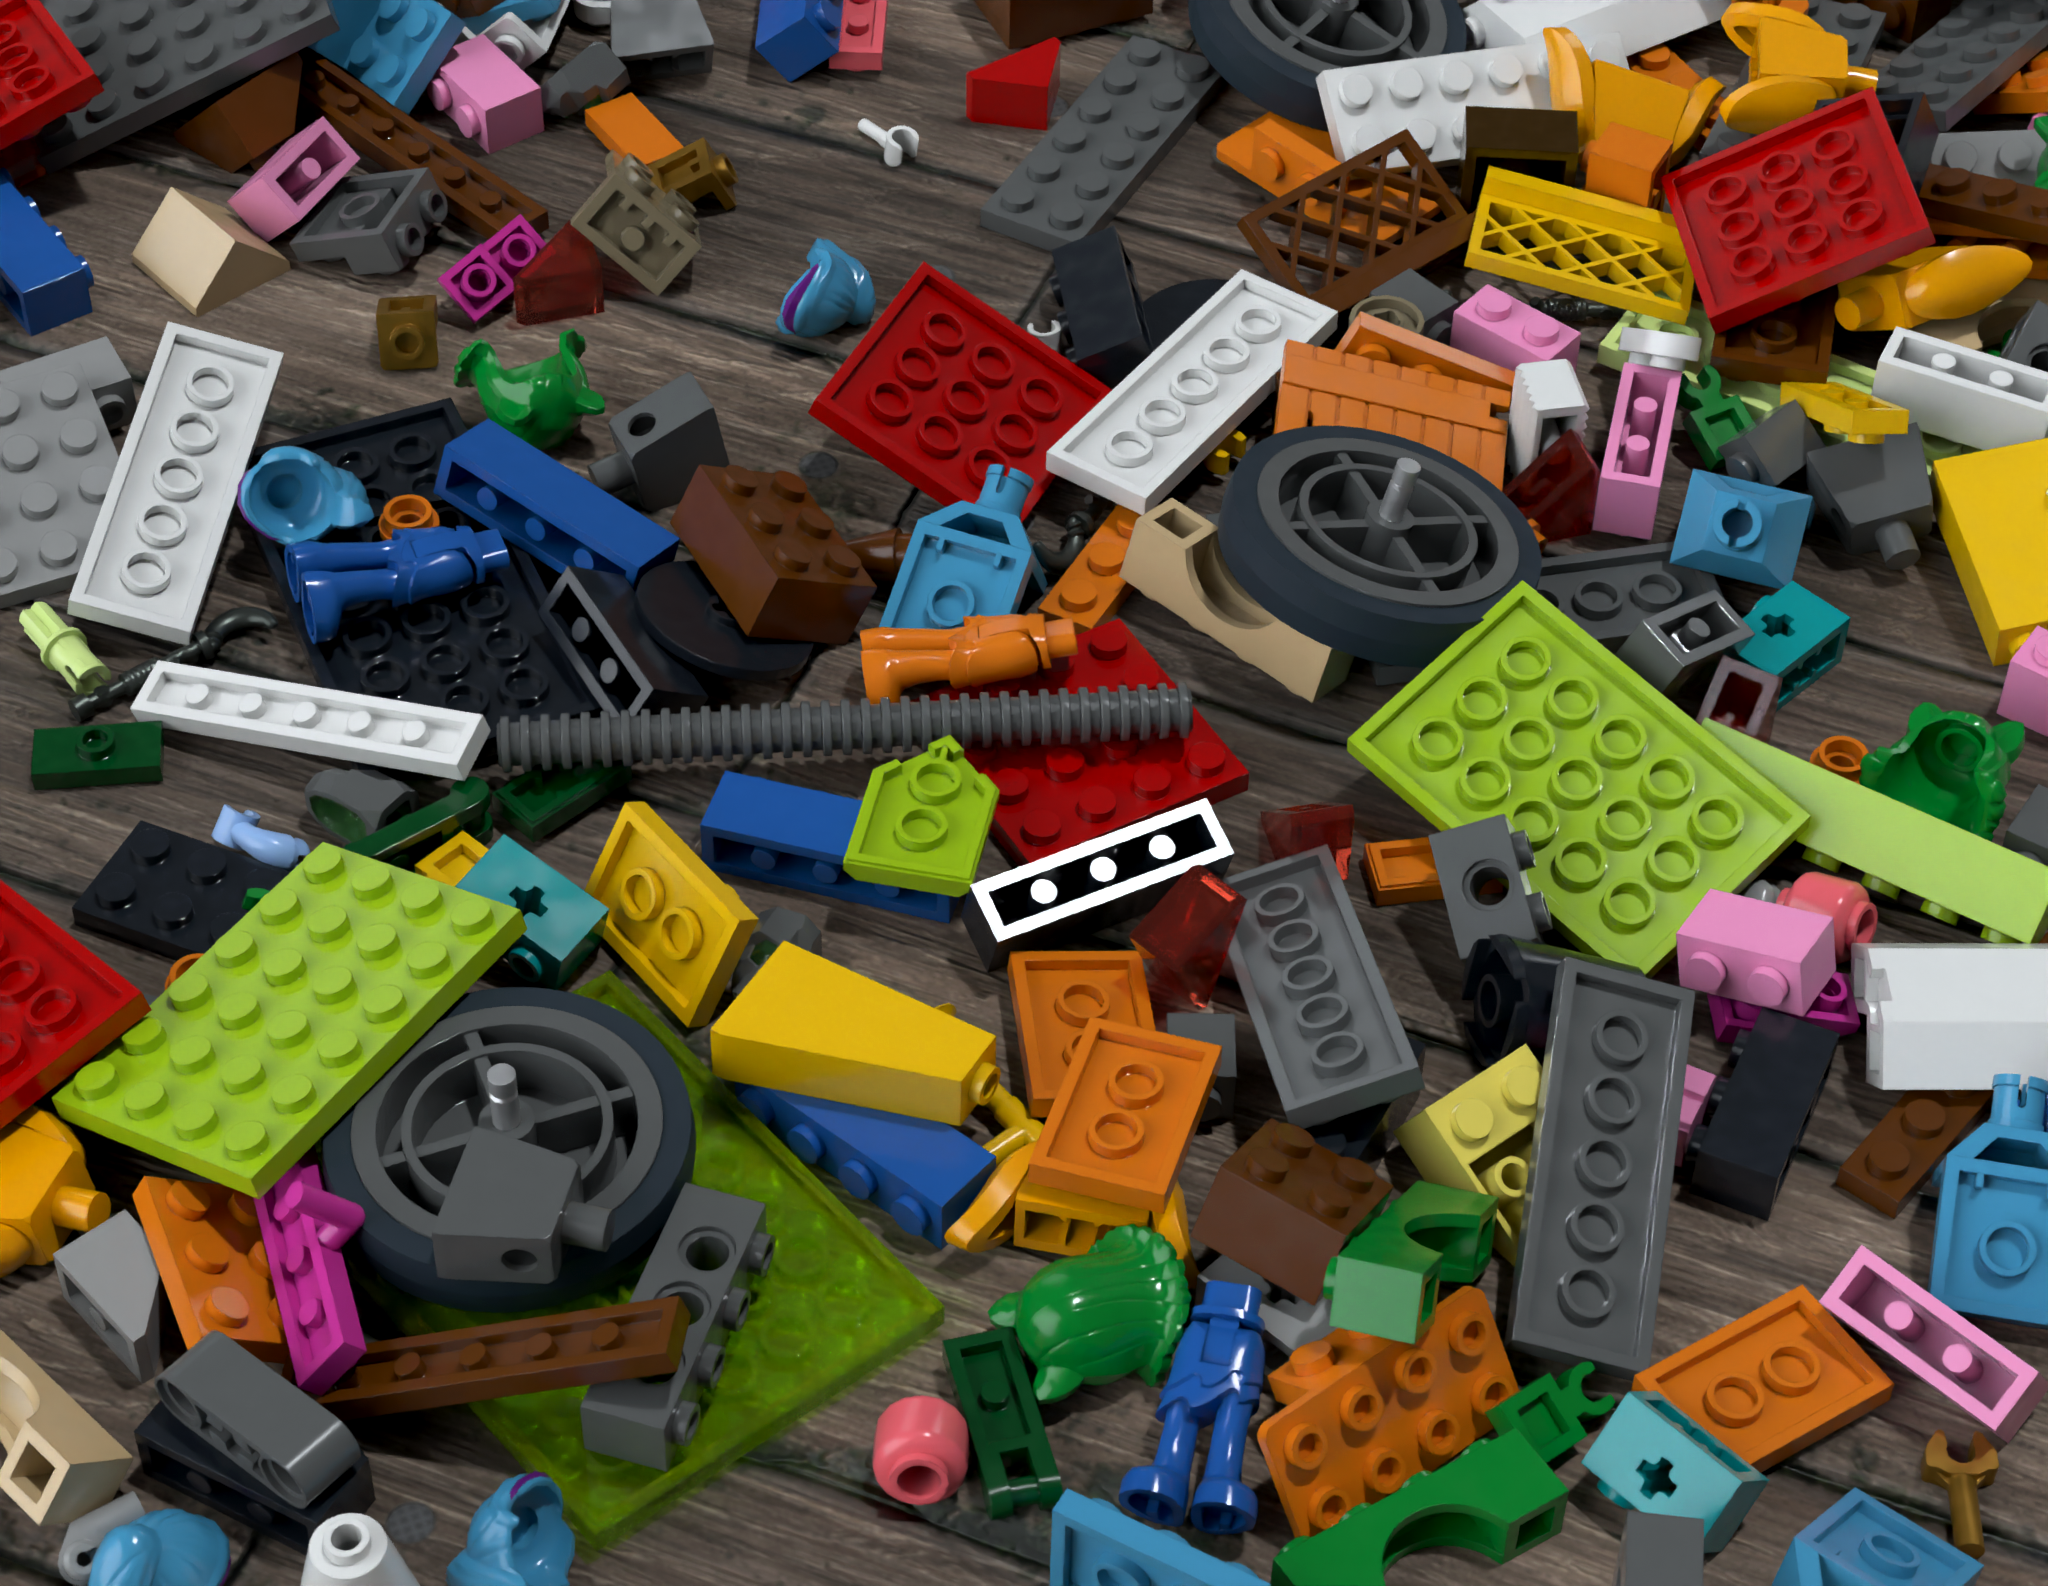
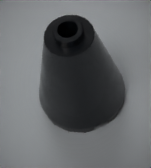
M1506 934L1488 935L1490 938H1479L1473 944L1465 963L1462 980V1000H1473L1475 1022H1463L1465 1036L1473 1056L1485 1067L1494 1065L1524 1044H1527L1536 1059L1544 1058L1557 966L1566 956L1645 978L1646 976L1637 966Z

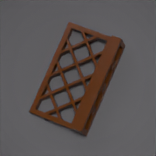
M1406 128L1243 216L1236 225L1279 286L1338 311V326L1349 320L1352 308L1361 300L1369 298L1370 291L1407 269L1411 268L1422 277H1425L1466 254L1476 211L1469 215ZM1399 149L1412 168L1411 179L1387 172V155ZM1375 162V167L1369 166ZM1352 175L1373 182L1370 201L1345 193L1348 176ZM1334 185V190L1328 187ZM1383 186L1409 193L1406 212L1381 205ZM1311 197L1332 204L1330 222L1326 223L1303 216L1306 199ZM1420 197L1436 202L1447 219L1438 223L1417 216ZM1293 207V212L1287 211L1288 209ZM1343 208L1368 215L1366 235L1340 227ZM1379 219L1404 227L1402 244L1396 245L1377 239ZM1271 220L1290 226L1288 246L1270 241L1260 224ZM1301 230L1327 238L1325 258L1299 250ZM1415 231L1422 232L1415 236ZM1338 242L1364 249L1361 267L1355 268L1336 262ZM1375 253L1380 254L1379 257L1374 259ZM1301 265L1323 272L1321 289L1308 295L1295 276L1296 266ZM1334 276L1339 277V279L1333 282Z

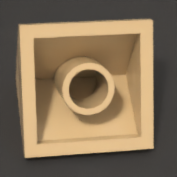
M173 187L169 189L132 253L133 263L196 317L291 270L289 260L226 208Z

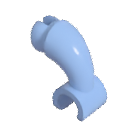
M224 804L211 834L212 838L219 843L237 850H245L258 861L290 872L300 864L298 860L299 855L306 857L310 853L308 844L302 839L293 838L289 834L258 828L257 825L261 816L255 811L246 810L244 813H240L230 805Z

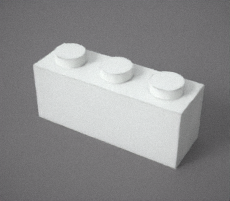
M1896 326L1878 360L1871 395L1908 409V424L1917 422L1920 431L1981 450L2048 438V372Z

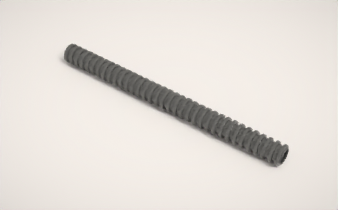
M1177 682L1175 689H1168L1166 683H1158L1156 690H1148L1146 684H1138L1136 691H1128L1127 685H1118L1116 692H1109L1107 686H1098L1097 693H1089L1087 687H1079L1077 694H1069L1067 688H1059L1057 695H1049L1048 689H1039L1038 696H1029L1028 690H1020L1018 697H1009L1008 691H1000L998 698H990L988 692H980L979 699H970L968 693H960L959 700H950L949 694H940L939 701H930L929 695H921L919 702H910L909 696H901L900 703H890L889 697H881L880 704H870L869 698H861L860 705H850L849 699H841L840 706H830L829 700H821L820 707H810L809 701H801L800 708H790L789 702H781V709H770L769 703H761V710H750V704H741V711H730V705H721V712H710V706H701V713H691L690 707H681V714H671L670 708H661V715H651L650 709H641V716H631L630 710H621V717H611L610 711H601L600 718H591L590 712H581L580 719H571L569 713H561L560 720H551L549 714H541L540 721H531L529 715H521L520 722H511L509 716H501L500 723H497V751L499 767H502L504 773H510L513 771V766H522L524 772H529L533 770V765H542L544 771L553 770V764H563V769L568 770L573 769V763L582 762L583 768L588 769L593 768V762L602 761L604 768L613 767V761L622 760L623 765L627 767L633 766V760L643 759V764L647 766L653 765V759L663 758V763L666 765L672 764L673 758L683 757V762L686 764L692 763L693 757L703 756L704 762H712L713 756L723 755L724 761H732L733 755L743 754L744 760H752L753 754L763 753L764 759H772L773 753L783 752L784 758H792L793 752L803 751V757H812L813 751L823 750V756H832L833 750L842 749L843 755H852L853 749L862 748L863 754H872V748L882 747L883 753H892V747L902 746L903 752H912V746L922 745V750L928 751V744L949 734L958 743H961L963 749H971L972 743L981 742L982 748H991L994 741H1001L1002 747H1011V743L1014 740H1020L1022 746H1030L1031 740L1040 739L1041 745H1050L1053 738H1060L1061 744H1070L1073 737H1079L1081 743H1090L1093 736H1099L1100 742H1109L1112 735H1119L1120 741H1129L1132 734H1138L1140 740H1149L1151 733H1158L1159 739H1169L1171 732H1177L1179 738H1188L1189 733L1193 729V705L1191 690L1187 687L1186 682Z

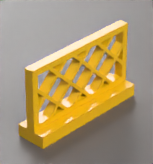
M1489 165L1475 210L1476 214L1464 266L1673 323L1686 324L1690 312L1695 278L1673 214ZM1528 238L1537 247L1526 249L1518 240ZM1498 246L1507 255H1501L1483 249ZM1583 253L1592 262L1581 264L1572 255ZM1553 261L1561 270L1546 267L1542 263ZM1638 268L1647 277L1636 279L1628 270ZM1607 275L1616 285L1601 282L1598 277ZM1662 290L1672 300L1657 297L1652 292Z

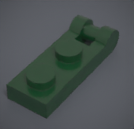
M474 776L467 777L465 781L457 780L450 788V795L414 813L407 814L398 821L358 841L347 844L343 849L415 873V864L462 830L485 846L492 840L494 834L492 817L487 812L490 807L489 787L484 780Z
M1012 1326L943 1340V1362L958 1411L965 1418L967 1424L969 1447L982 1486L984 1504L990 1521L1013 1517L1014 1509L1038 1504L1040 1510L1054 1508L1063 1495L1061 1479ZM1028 1464L1031 1475L1007 1479L1004 1468Z

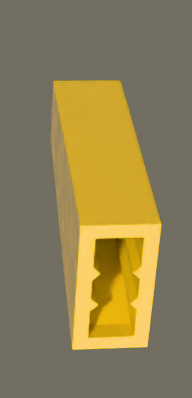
M2048 438L1933 460L1930 487L1933 498V513L1993 666L2010 663V660L2037 626L2048 630V496L2046 495L2048 489Z
M785 940L710 1029L712 1074L724 1080L956 1126L963 1124L977 1104L984 1106L990 1101L997 1089L1001 1076V1070L996 1066V1035Z

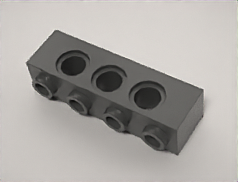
M689 1183L684 1184L629 1303L673 1296L681 1297L691 1317L678 1372L591 1384L580 1405L584 1449L667 1472L679 1445L688 1447L691 1444L700 1418V1405L698 1404L705 1387L714 1389L718 1384L726 1358V1348L724 1346L730 1330L740 1332L744 1326L751 1301V1292L749 1290L755 1275L764 1277L772 1262L775 1236L767 1234L765 1203Z

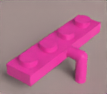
M314 1144L260 1199L254 1198L298 1388L322 1396L367 1351L341 1247L363 1226L366 1216L360 1205L326 1192Z

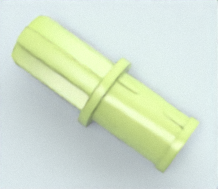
M34 602L30 609L22 610L19 622L24 626V632L40 648L41 661L48 669L59 671L77 695L84 693L88 696L93 693L96 687L101 685L108 686L95 672L104 680H111V671L89 650L87 638L78 628L68 627L45 602Z

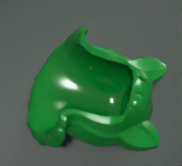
M574 328L560 333V353L504 370L494 349L483 339L474 341L470 347H466L457 357L458 363L454 366L455 375L453 380L455 387H475L478 391L480 402L490 420L540 451L563 445L572 436L584 416L605 413V401L601 395L589 389L587 373L578 359L585 352L587 345L584 336L578 335Z
M1923 702L1910 714L1907 732L1903 738L1895 742L1890 748L1879 746L1873 754L1867 753L1860 762L1861 774L1859 776V783L1871 790L1992 841L1994 837L1993 831L1999 826V820L2004 815L2006 808L2004 799L2007 793L2005 789L2011 777V764L2019 757L2024 748V723L2007 721L1991 727L1989 722L1976 714L1959 710L1942 712L1935 704Z
M1135 1224L1118 1226L1108 1231L1102 1240L1097 1239L1087 1254L1062 1258L1040 1269L1025 1285L1023 1290L1006 1294L998 1299L988 1310L990 1322L996 1328L1001 1329L1012 1326L1014 1335H1017L1026 1357L1038 1372L1033 1384V1394L1038 1405L1052 1404L1064 1400L1076 1392L1081 1384L1108 1385L1121 1380L1131 1373H1137L1147 1386L1150 1385V1388L1157 1387L1166 1380V1373H1168L1173 1359L1172 1355L1184 1334V1324L1188 1321L1189 1304L1192 1296L1188 1291V1281L1184 1276L1185 1264L1182 1259H1176L1177 1251L1172 1243L1166 1241L1165 1236L1160 1232L1154 1233L1150 1227H1137Z

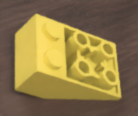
M1524 1044L1439 1099L1393 1131L1425 1182L1499 1197L1492 1247L1514 1267L1516 1264L1543 1070L1527 1044Z

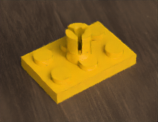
M645 801L625 802L584 891L609 908L603 938L687 1028L707 1026L759 919L740 900L734 888L724 884Z

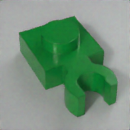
M1708 364L1703 366L1696 377L1702 389L1693 387L1685 373L1682 374L1677 402L1684 408L1692 411L1689 412L1682 425L1708 470L1711 472L1726 466V461L1717 447L1751 424L1753 419L1738 394L1723 399L1719 392L1721 388L1720 375L1712 365Z
M1588 1361L1564 1371L1559 1375L1556 1382L1550 1373L1532 1381L1486 1411L1485 1414L1499 1436L1517 1428L1545 1463H1547L1588 1436L1580 1422H1587L1607 1413L1613 1407L1615 1400L1611 1394L1595 1402L1588 1400L1584 1396L1581 1389L1582 1379L1595 1370L1592 1362Z

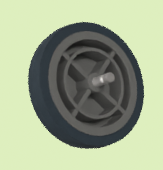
M1457 0L1188 1V16L1194 37L1205 57L1227 82L1263 108L1300 125L1329 132L1316 82V78L1323 70L1465 52L1466 24Z
M1309 426L1286 430L1261 440L1251 447L1238 463L1226 487L1218 521L1219 546L1228 568L1244 590L1266 611L1299 633L1328 647L1359 658L1396 666L1426 668L1463 633L1484 621L1481 617L1522 580L1534 590H1537L1542 569L1541 551L1533 529L1516 505L1490 481L1456 459L1433 448L1400 436L1364 428Z
M532 987L495 988L463 994L322 1138V1165L326 1191L360 1205L365 1212L366 1218L363 1226L348 1240L354 1252L364 1263L384 1280L422 1300L444 1307L485 1313L525 1312L565 1304L605 1288L630 1273L652 1254L684 1184L692 1183L696 1154V1128L689 1094L675 1061L664 1046L646 1028L611 1006L570 992ZM473 1127L486 1128L576 1160L581 1167L584 1203L615 1209V1229L609 1249L603 1252L569 1245L557 1279L548 1284L455 1280L437 1277L431 1232Z

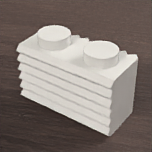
M1567 359L1521 363L1515 369L1505 457L1507 458V465L1510 466V473H1513V480L1516 481V488L1520 489L1519 496L1525 499L1572 494L1578 489L1576 486V482L1579 481L1577 474L1580 472L1578 465L1582 463L1580 456L1583 454L1581 447L1584 446L1582 439L1586 436L1584 433V429L1587 428L1585 421L1588 419L1586 412L1590 408L1572 364Z

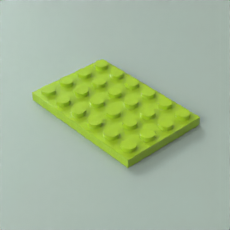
M1522 580L1481 617L1484 619L1481 623L1463 633L1347 739V752L1441 832L1505 814L1516 832L1525 829L1529 836L1536 861V867L1526 870L1532 893L1542 891L1549 909L1553 928L1582 953L1637 966L1643 971L1646 978L1651 979L1677 954L1676 933L1709 889L1738 895L1808 828L1811 816ZM1496 878L1507 889H1509V880L1503 878Z
M322 842L149 1005L152 1010L123 1032L120 1037L108 1044L51 1099L61 1119L260 1199L527 930L522 912L518 908Z

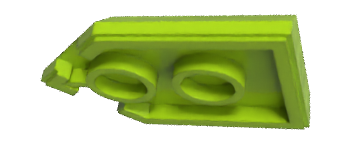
M950 734L928 744V751L903 763H900L898 759H894L873 769L843 860V870L858 881L960 897L968 893L970 885L974 884L999 800L1000 790L986 774H979L964 757V749Z

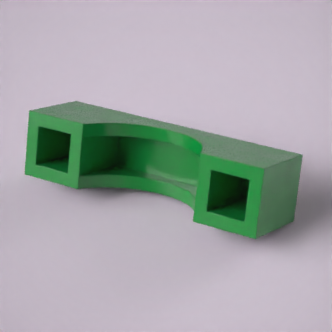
M1418 1180L1398 1200L1394 1199L1390 1207L1378 1218H1373L1366 1230L1358 1237L1354 1236L1350 1244L1338 1257L1333 1256L1330 1259L1323 1284L1324 1298L1332 1300L1329 1326L1415 1344L1434 1324L1439 1281L1472 1283L1490 1264L1499 1197Z
M1514 1428L1492 1441L1489 1438H1484L1474 1442L1461 1453L1458 1459L1434 1472L1424 1470L1414 1474L1403 1483L1397 1492L1374 1504L1366 1502L1353 1507L1342 1516L1337 1524L1313 1537L1303 1535L1293 1539L1273 1558L1270 1584L1271 1586H1386L1384 1576L1397 1561L1414 1551L1433 1546L1467 1548L1479 1552L1503 1565L1561 1533L1569 1490L1518 1429Z

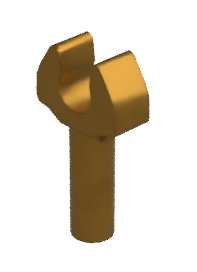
M1938 1429L1925 1448L1920 1465L1921 1479L1926 1483H1932L1948 1491L1954 1547L1973 1559H1977L1985 1553L1977 1489L1993 1485L1999 1468L1998 1455L1984 1435L1979 1431H1975L1968 1449V1462H1956L1947 1453V1440L1944 1431Z

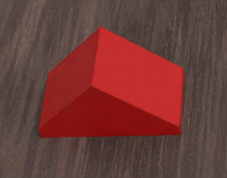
M1053 37L967 72L966 117L972 122L1047 131L1060 86L1061 42L1056 37Z

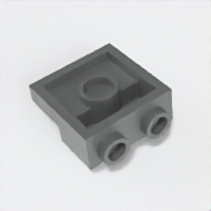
M429 167L342 177L327 192L290 245L299 262L323 259L327 262H334L345 257L354 275L372 273L391 275L402 270L408 264L409 257L418 256L422 253L424 236L432 230L433 223L442 222L447 216V200L439 189Z

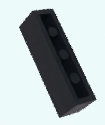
M1207 798L972 884L967 894L961 919L987 973L1008 965L1010 951H1047L1206 891L1204 885L1224 879L1235 853Z

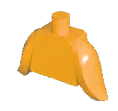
M1736 2L1732 3L1721 17V24L1728 37L1739 49L1750 56L1749 83L1732 92L1721 103L1719 108L1720 115L1726 126L1730 129L1760 135L1813 112L1817 100L1846 98L1872 86L1874 91H1876L1878 70L1849 66L1848 40L1841 35L1826 32L1817 22L1805 14L1790 8L1771 4Z
M1548 27L1543 29L1548 54L1552 110L1577 111L1578 163L1580 164L1589 141L1592 139L1598 141L1610 122H1615L1674 141L1669 168L1671 169L1683 160L1695 144L1715 101L1727 88L1712 76L1696 83L1688 90L1599 59H1595L1591 63L1584 45L1568 28Z
M1998 245L1924 247L1910 255L1900 257L1859 274L1852 279L1838 283L1839 293L1838 301L1834 308L1835 316L1842 327L1852 331L1894 330L1896 326L1908 329L1932 319L1961 318L1990 306L2009 293L2031 272L2033 262L2027 254L2017 249Z
M32 1104L18 1115L15 1120L0 1130V1278L11 1274L22 1265H45L53 1261V1253L61 1249L73 1229L89 1232L107 1221L111 1212L109 1196L104 1192L95 1191L94 1184L85 1167L87 1155L79 1136L59 1116L37 1104Z
M1037 1141L1015 1150L1002 1160L967 1211L944 1235L947 1243L967 1252L980 1253L994 1249L1009 1240L1014 1234L1013 1246L1076 1256L1087 1254L1097 1239L1102 1240L1108 1231L1118 1226L1135 1224L1137 1227H1150L1154 1233L1160 1232L1165 1236L1166 1241L1172 1243L1177 1251L1176 1259H1182L1185 1264L1184 1276L1188 1281V1289L1196 1288L1197 1276L1200 1274L1191 1250L1186 1205L1178 1180L1164 1214L1028 1182V1163Z

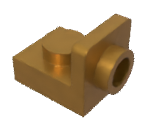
M704 137L648 165L654 173L651 181L666 194L671 189H674L692 204L700 197L713 191L726 210L737 206L733 185L738 183V176L734 166L725 153L716 155Z
M436 295L379 298L376 310L380 363L383 370L431 368L438 365L439 355L436 334L438 309Z

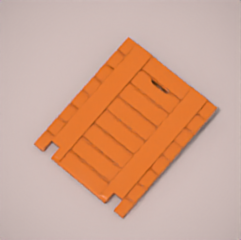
M1287 339L1283 350L1273 435L1290 429L1308 427V418L1310 426H1347L1380 431L1418 442L1442 452L1473 469L1502 491L1508 422L1490 417V411L1508 412L1510 410L1511 392L1489 386L1483 387L1480 384L1459 379L1455 380V378L1434 373L1428 374L1425 371L1413 368L1399 367L1396 364L1370 360V358L1349 353L1344 354L1341 351L1319 346L1314 347L1311 344Z

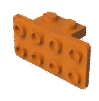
M1271 111L1220 141L1216 149V157L1220 161L1278 198L1342 164L1335 158L1329 132L1300 125ZM1397 173V175L1411 179L1404 173ZM1348 176L1345 193L1370 201L1373 182L1365 179L1350 180V176ZM1332 185V186H1330V187H1328V188L1334 190V185ZM1383 186L1381 205L1406 212L1409 193ZM1310 197L1305 201L1304 214L1310 218L1329 223L1332 204ZM1420 197L1417 216L1429 220L1441 212L1436 202ZM1343 208L1340 227L1366 235L1368 215ZM1379 219L1377 239L1393 243L1403 237V226Z
M1463 1286L1436 1305L1434 1324L1415 1344L1337 1328L1321 1340L1309 1342L1297 1348L1290 1355V1361L1267 1375L1275 1400L1288 1406L1261 1424L1258 1429L1257 1439L1294 1537L1297 1538L1303 1535L1313 1537L1337 1524L1342 1516L1353 1507L1366 1502L1374 1504L1397 1492L1403 1483L1414 1474L1424 1470L1432 1472L1494 1428L1485 1412L1517 1392L1519 1388L1486 1296L1482 1290L1471 1286Z

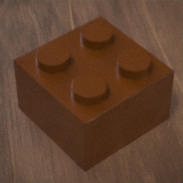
M1271 1118L1220 1166L1190 1236L1315 1306L1324 1297L1323 1284L1330 1259L1333 1256L1338 1257L1350 1244L1354 1236L1358 1237L1370 1226L1373 1218H1378L1381 1215L1394 1186L1377 1177L1375 1171L1366 1163L1351 1157H1341L1317 1144L1311 1134L1303 1128L1290 1123H1279Z

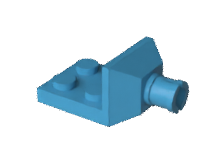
M332 0L340 30L308 47L344 68L393 106L409 115L467 23L435 0Z
M991 464L988 466L985 474V483L975 504L961 500L918 519L879 627L953 629L964 626L963 616L1017 614L1025 589L1044 594L1048 583L1020 516L1027 495L1032 490L1034 480L1027 474L1014 468H1010L1008 477L1003 476L1005 471L1004 465Z
M1693 469L1669 563L1775 589H1782L1793 579L1805 529L1811 530L1816 510L1814 498L1811 495Z
M1996 1074L1993 1076L1992 1089L1994 1091L1990 1119L1950 1151L1932 1174L1931 1186L1939 1187L1940 1191L1927 1292L1960 1316L2048 1330V1132H2044V1126L2042 1125L2045 1099L2048 1096V1081L2029 1076L2027 1084L2021 1086L2020 1105L2018 1106L2021 1074Z
M1855 1487L1793 1538L1771 1586H1975L1985 1565Z

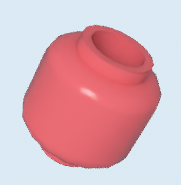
M1808 872L1801 875L1791 888H1784L1775 903L1833 917L1836 964L1846 963L1851 959V943H1871L1876 931L1878 921L1876 906L1870 902L1868 892L1861 884L1848 879L1820 872Z
M925 1395L905 1397L890 1404L880 1415L874 1433L872 1466L877 1483L888 1495L908 1504H934L951 1497L962 1486L968 1469L969 1433L965 1418L955 1406L940 1398Z

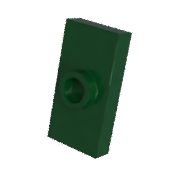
M162 720L34 729L31 767L34 790L163 781L165 735Z
M623 760L613 761V767L604 768L603 761L593 762V768L588 769L583 768V762L573 763V769L568 770L563 769V764H553V770L544 771L542 765H535L532 771L524 772L492 793L493 809L535 843L632 780L631 766L625 767Z

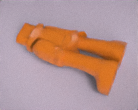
M1028 613L1027 616L1017 614L983 616L978 614L976 616H963L964 626L953 629L877 627L860 630L862 645L861 662L867 698L870 699V704H880L881 697H889L890 703H900L901 694L905 689L921 683L950 681L954 689H961L970 685L973 688H977L990 683L1018 679L1034 674L1041 662L1044 669L1052 668L1051 659L1078 654L1073 617L1045 622L1044 614Z

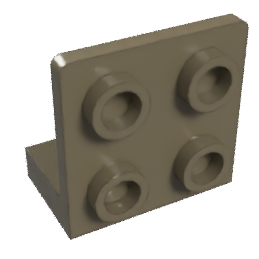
M612 149L605 157L607 178L570 219L571 225L658 297L702 247L698 229L699 222L693 216L697 210L676 190L671 189L666 194L651 181L654 173L635 155L628 153L623 158Z

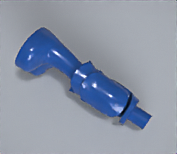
M444 526L415 529L404 528L393 529L392 539L380 542L319 543L307 540L287 544L284 554L287 578L294 600L302 602L305 625L311 642L318 644L328 642L337 637L342 612L355 604L387 599L392 600L393 608L406 603L412 605L426 598L459 591L470 586L472 581L475 584L484 583L486 573L509 569V554L498 529L473 533L469 526H456L457 531Z
M1208 1281L1202 1305L1194 1306L1191 1310L1190 1325L1179 1342L1168 1381L1159 1395L1162 1401L1155 1417L1158 1421L1164 1423L1156 1456L1152 1465L1132 1467L1122 1479L1118 1501L1124 1508L1135 1515L1157 1524L1180 1527L1184 1523L1189 1500V1481L1198 1430L1214 1423L1203 1479L1193 1497L1190 1513L1191 1521L1200 1531L1222 1535L1242 1533L1253 1529L1258 1514V1499L1251 1488L1242 1483V1466L1248 1426L1251 1417L1259 1409L1260 1395L1263 1390L1265 1350L1262 1337L1265 1331V1322L1258 1316L1262 1299V1292L1258 1288L1225 1281Z

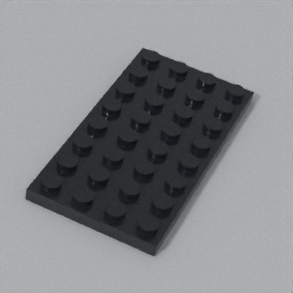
M451 397L255 447L248 470L252 469L259 463L263 454L272 448L295 446L322 456L333 467L352 472L361 481L366 489L374 517L361 528L355 527L347 531L336 528L323 539L316 541L319 543L383 541L379 533L378 523L385 505L391 499L407 494L418 495L427 499L439 515L440 526L452 528L457 531L456 526H469L473 533L491 530L433 493L445 445L467 432L466 426ZM248 523L318 687L481 714L484 716L491 731L476 760L498 754L497 723H500L501 716H509L511 722H520L521 715H529L531 721H540L541 714H549L551 720H560L561 713H569L571 719H580L581 712H590L591 718H600L601 711H604L537 613L547 598L548 593L529 554L504 537L502 539L510 560L509 569L486 573L484 583L475 584L472 581L471 585L464 589L426 598L412 605L406 603L393 608L392 600L387 599L355 604L342 612L337 637L328 642L313 644L306 629L302 602H296L290 590L284 554L286 546L267 538ZM350 761L354 770H376L398 781L427 775Z

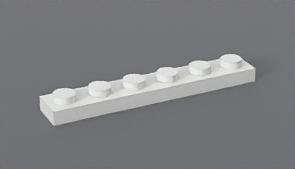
M160 660L155 664L130 708L138 722L162 720V725L165 729L462 781L466 780L491 731L484 716L481 714Z

